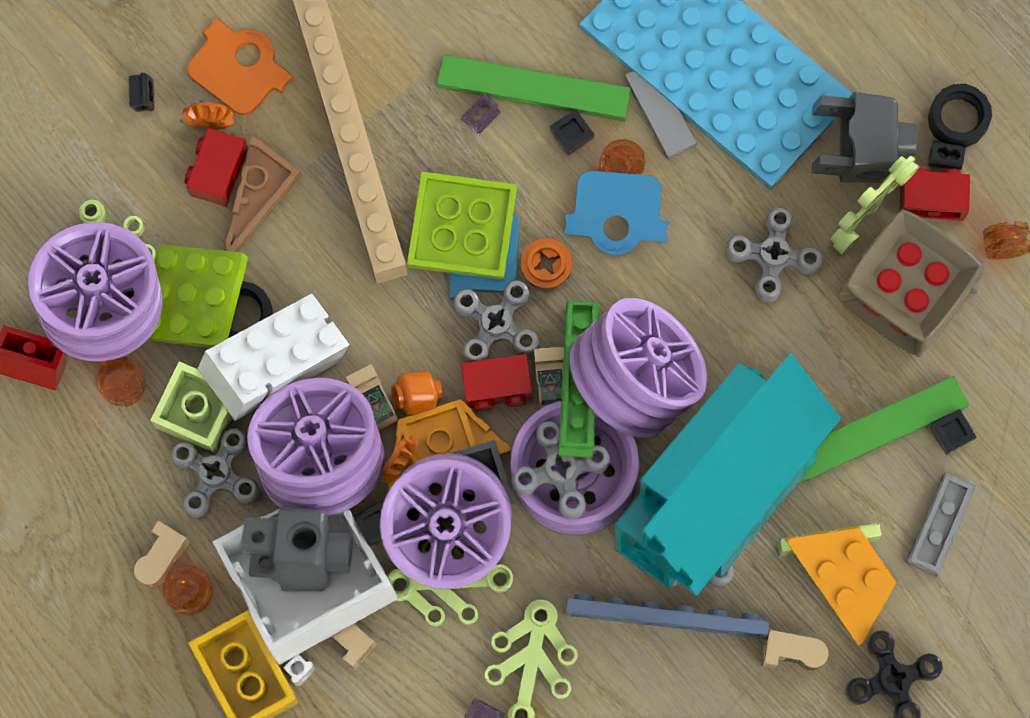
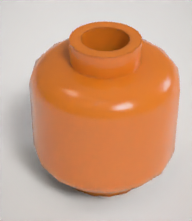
M426 370L401 374L398 376L396 383L392 384V400L395 408L401 409L405 415H415L434 409L437 406V400L442 398V387L438 379L434 380L433 376Z

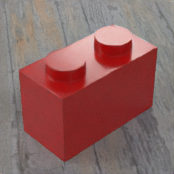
M208 128L205 137L201 136L197 142L195 154L198 156L194 166H189L185 175L184 183L187 184L186 187L190 196L227 207L248 151L245 139Z
M919 167L915 174L903 186H900V210L904 209L926 219L964 221L969 213L970 174H961L960 170L946 169L941 173L929 172V169Z
M3 325L0 332V374L56 391L67 364V354L55 347L46 337Z
M526 354L461 363L466 403L470 408H474V411L492 410L494 405L507 403V407H518L525 405L526 400H532Z

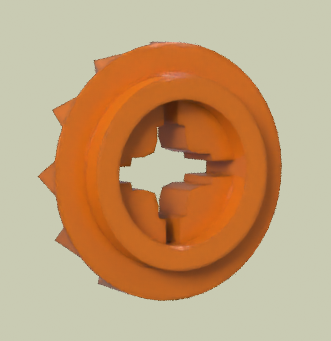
M198 102L183 109L182 118L184 122L192 125L194 128L217 130L218 128L225 129L234 124V113L226 106L218 103Z
M542 238L533 241L526 247L521 257L523 276L532 286L541 287L545 290L559 287L569 278L573 263L570 251L563 243L552 238ZM540 253L548 261L556 260L552 264L553 275L545 268L537 269L541 265Z
M411 435L408 440L405 438L401 440L381 470L385 473L381 480L388 484L396 480L417 448V438Z

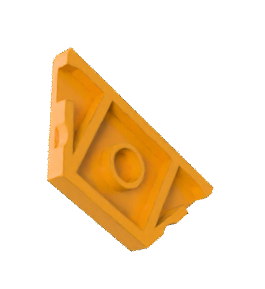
M461 399L398 420L394 451L403 438L408 440L412 435L418 439L417 448L400 474L413 463L435 454L453 453L494 439L500 457L511 453L509 445L503 442ZM395 481L388 484L389 491Z
M858 526L841 528L837 531L826 530L810 535L797 537L793 535L785 538V541L858 646L861 645L897 583Z

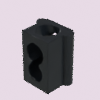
M147 73L129 76L130 107L136 112L155 110L154 80Z
M933 140L928 166L962 170L966 145ZM940 152H941V153H943V154L945 155V157H947V158L942 159L941 157L938 156L937 153H940ZM953 155L957 160H953L949 156Z

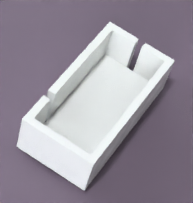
M311 293L206 350L198 370L236 421L259 408L262 401L264 402L280 388L293 382L310 379L339 363L350 344L333 322L326 323L329 316Z

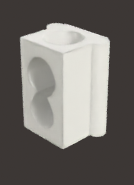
M298 654L283 669L292 677L291 681L296 686H301L314 672L315 666L310 661L306 662Z

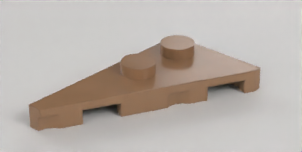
M253 135L248 143L249 149L241 173V184L236 194L231 227L225 242V251L238 252L302 175L300 170Z

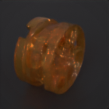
M619 139L612 141L602 151L600 171L643 175L645 154L641 147L631 140Z
M1015 221L1014 225H1007V222L989 226L982 231L984 241L988 243V247L985 248L988 259H1010L1030 253V240L1027 239V235L1030 232L1026 222Z
M120 357L108 360L98 370L96 376L98 390L114 406H131L141 399L144 390H146V378L143 372L129 358Z
M186 565L173 569L167 575L163 583V596L168 605L176 612L191 616L201 613L209 606L213 597V587L203 571L197 567Z

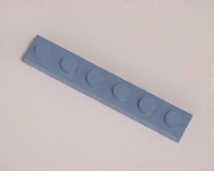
M575 594L574 599L567 598L565 616L765 639L769 631V622L761 621L762 616L757 614L743 613L741 618L728 617L727 611L715 609L708 610V614L694 613L695 608L677 605L674 610L661 609V604L655 602H641V606L628 605V600L622 598H608V603L594 601L595 596L588 594Z

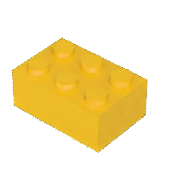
M249 610L188 643L228 718H274L300 703L282 668L269 651Z

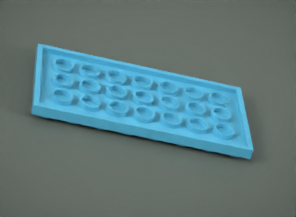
M602 0L580 23V29L630 72L635 71L675 105L683 117L769 190L780 181L838 118L812 115L813 105L820 96L849 98L852 95L848 89L741 0Z

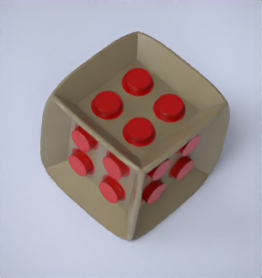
M901 209L885 226L857 263L847 283L840 290L839 300L858 318L903 350L921 357L963 304L973 284L981 278L984 267L971 253L921 217Z

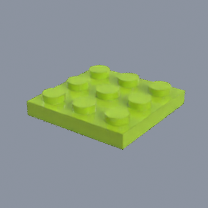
M421 172L407 267L504 280L518 184Z
M160 244L155 267L162 289L163 309L160 321L147 341L212 348L227 340L249 256L243 252Z

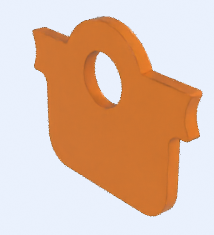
M214 18L212 24L202 31L208 40L188 64L190 78L239 115L251 114L272 90L283 93L285 86L294 80L290 73L274 62V48L267 36L259 31L249 29L235 33L217 18ZM244 45H254L260 50V59L252 66H243L236 60L238 49Z

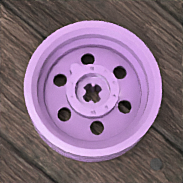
M89 222L71 226L50 238L38 251L31 264L28 289L40 325L50 342L60 351L71 357L85 361H108L125 356L145 343L153 334L160 321L163 309V295L153 257L142 240L123 227L103 222ZM89 259V264L84 266V263L81 261ZM133 290L134 295L132 298L129 299L124 295L126 291ZM71 310H77V318H70L67 316V313ZM112 317L110 321L102 322L103 320H107Z
M626 298L617 301L576 338L570 350L571 373L583 399L603 421L616 430L630 436L647 438L659 434L700 400L706 390V365L701 351L690 333L666 310L643 299Z
M310 378L288 384L271 394L259 406L249 425L248 447L265 492L279 507L317 509L324 511L327 516L334 515L362 501L374 489L382 475L381 470L384 467L385 453L371 406L359 390L345 382L329 378Z
M561 401L549 404L534 413L518 432L511 453L512 476L521 467L536 469V463L540 459H547L545 449L539 446L537 442L536 432L538 427L544 422L552 421L560 425ZM596 413L594 436L601 439L600 446L607 449L610 455L609 465L615 469V474L612 477H605L603 473L583 472L580 477L576 478L575 488L580 494L584 495L586 492H591L596 497L593 504H586L582 516L577 519H568L561 514L559 501L550 499V492L557 490L552 485H541L530 495H520L517 493L521 504L528 514L539 524L552 531L568 535H584L602 530L623 515L636 493L639 477V456L634 437L611 427ZM547 432L544 434V437L546 439H553L555 434ZM593 456L591 461L599 463L602 461V458L600 456ZM557 461L555 471H558L560 476H563V479H565L566 469H563L562 465ZM523 477L519 482L523 485H528L531 480ZM570 501L566 506L570 509H575L578 507V504L575 501Z
M442 453L431 455L418 460L405 469L391 487L381 511L380 528L382 540L393 563L412 580L429 587L441 589L466 586L489 573L501 559L510 535L512 521L511 504L500 479L483 463L461 454ZM432 483H439L442 486V492L434 495L429 491V486ZM464 490H473L475 492V499L473 501L464 500L462 496ZM410 508H417L419 510L420 517L417 520H410L407 517V511ZM449 515L452 516L453 521L451 524L455 527L451 529L447 526L441 529L439 527L441 520L438 517L446 518ZM483 521L486 524V531L484 533H477L473 528L475 522ZM423 539L431 543V549L425 553L418 549V543ZM460 546L464 550V556L461 559H455L452 556L451 550L453 547Z

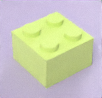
M179 361L150 421L156 429L212 454H216L221 444L222 434L228 429L233 417L200 371Z

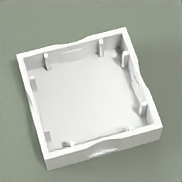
M279 509L260 518L278 519ZM349 509L327 517L331 531L352 532L351 569L349 573L330 572L329 585L324 591H282L280 585L271 578L250 577L251 553H242L241 551L244 525L213 541L216 550L233 582L241 592L259 632L278 665L398 599L391 583L363 537ZM256 535L252 541L262 542L265 537L263 535ZM264 559L260 562V566L263 568L269 567L272 561Z

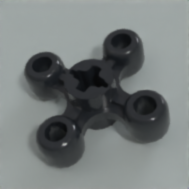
M884 630L875 631L867 640V649L871 655L876 657L879 663L878 673L870 679L859 677L849 681L845 689L848 701L855 705H863L872 696L885 694L894 702L893 718H904L902 715L904 709H908L912 713V718H921V709L911 700L909 688L916 680L932 681L938 678L943 670L942 661L935 654L928 653L920 656L915 663L904 665L898 662L894 656L895 642L892 635ZM876 639H882L885 642V649H879L876 646ZM925 662H930L933 665L932 673L924 669ZM891 672L894 676L900 675L901 677L897 687L894 683L888 684L886 678L891 675ZM855 686L863 688V697H859L854 693Z

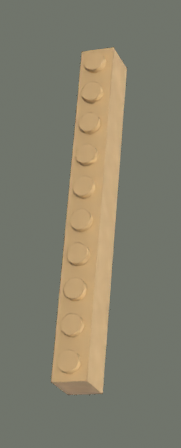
M292 0L376 283L406 276L408 273L327 1Z

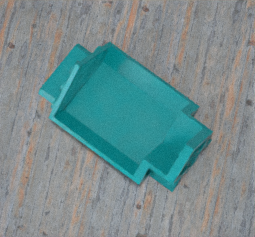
M791 352L767 381L758 370L752 367L747 368L738 363L640 480V495L615 523V551L668 589L677 581L697 596L714 575L721 578L816 462L819 445L841 420L840 416Z

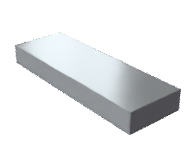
M635 71L626 74L625 80L629 88H631L667 159L695 147L697 143L679 109Z
M947 472L943 474L906 561L907 564L937 577L939 575L976 485Z

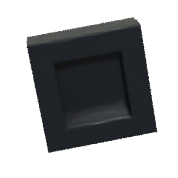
M577 109L550 126V132L567 155L594 138L593 131Z
M960 409L930 425V429L946 455L977 438Z
M382 501L353 516L370 547L382 541L380 528L381 511L384 504Z

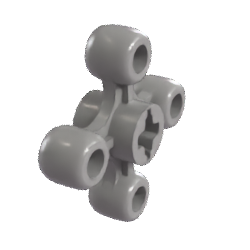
M782 207L775 208L768 214L766 226L769 230V236L764 242L752 243L745 236L736 235L728 240L725 247L726 255L732 262L741 263L746 260H754L759 263L763 275L757 281L755 294L764 303L774 302L779 297L781 283L778 275L782 269L794 267L802 274L813 275L822 265V255L817 249L807 247L796 251L789 247L785 241V234L791 228L793 222L792 215L787 209ZM774 219H782L784 224H777ZM740 246L744 251L737 252L733 247ZM771 250L777 251V260L771 259ZM810 258L814 264H807L804 259ZM770 286L773 292H766L763 287Z
M521 281L509 282L504 289L502 302L490 307L483 305L474 291L462 290L456 294L454 298L455 311L460 316L476 319L480 325L479 334L475 338L468 340L463 347V357L466 362L487 360L489 347L494 341H509L518 355L526 354L527 357L534 354V349H538L539 339L537 335L529 329L522 330L517 328L512 320L514 311L517 308L523 307L529 299V289L525 283ZM519 291L522 296L514 298L511 296V293ZM470 300L472 305L464 307L461 305V302ZM502 316V327L497 325L494 329L490 330V319L496 321ZM524 339H527L532 344L528 347H524L520 344V342ZM478 348L481 350V354L473 356L470 351Z
M552 421L544 422L538 427L536 438L539 446L545 449L547 453L546 462L543 466L536 469L529 467L517 469L512 476V486L518 494L530 495L541 485H552L560 493L559 510L561 514L568 519H577L584 513L586 502L583 495L575 488L576 478L583 472L597 474L605 471L609 466L610 455L603 446L594 445L593 456H600L602 458V461L599 463L592 462L590 457L559 456L560 425ZM552 432L555 434V437L553 439H546L544 434ZM557 461L562 465L563 469H566L565 479H563V476H560L558 471H555ZM523 477L531 480L528 485H523L519 481ZM570 501H575L578 507L570 509L566 504Z
M231 428L222 434L220 450L214 456H201L196 448L188 442H179L172 448L171 459L173 463L181 469H192L199 476L197 488L187 493L183 499V508L190 517L201 518L205 516L210 509V498L218 490L226 489L231 491L236 500L245 505L252 504L259 498L260 487L258 483L249 477H238L232 471L233 459L242 454L248 446L247 437L240 429ZM238 438L239 443L236 446H230L229 442L231 439ZM188 451L189 456L186 459H179L182 452ZM219 468L225 477L214 476L212 478L206 469L216 471ZM252 487V491L248 495H242V489ZM195 500H201L199 508H191Z

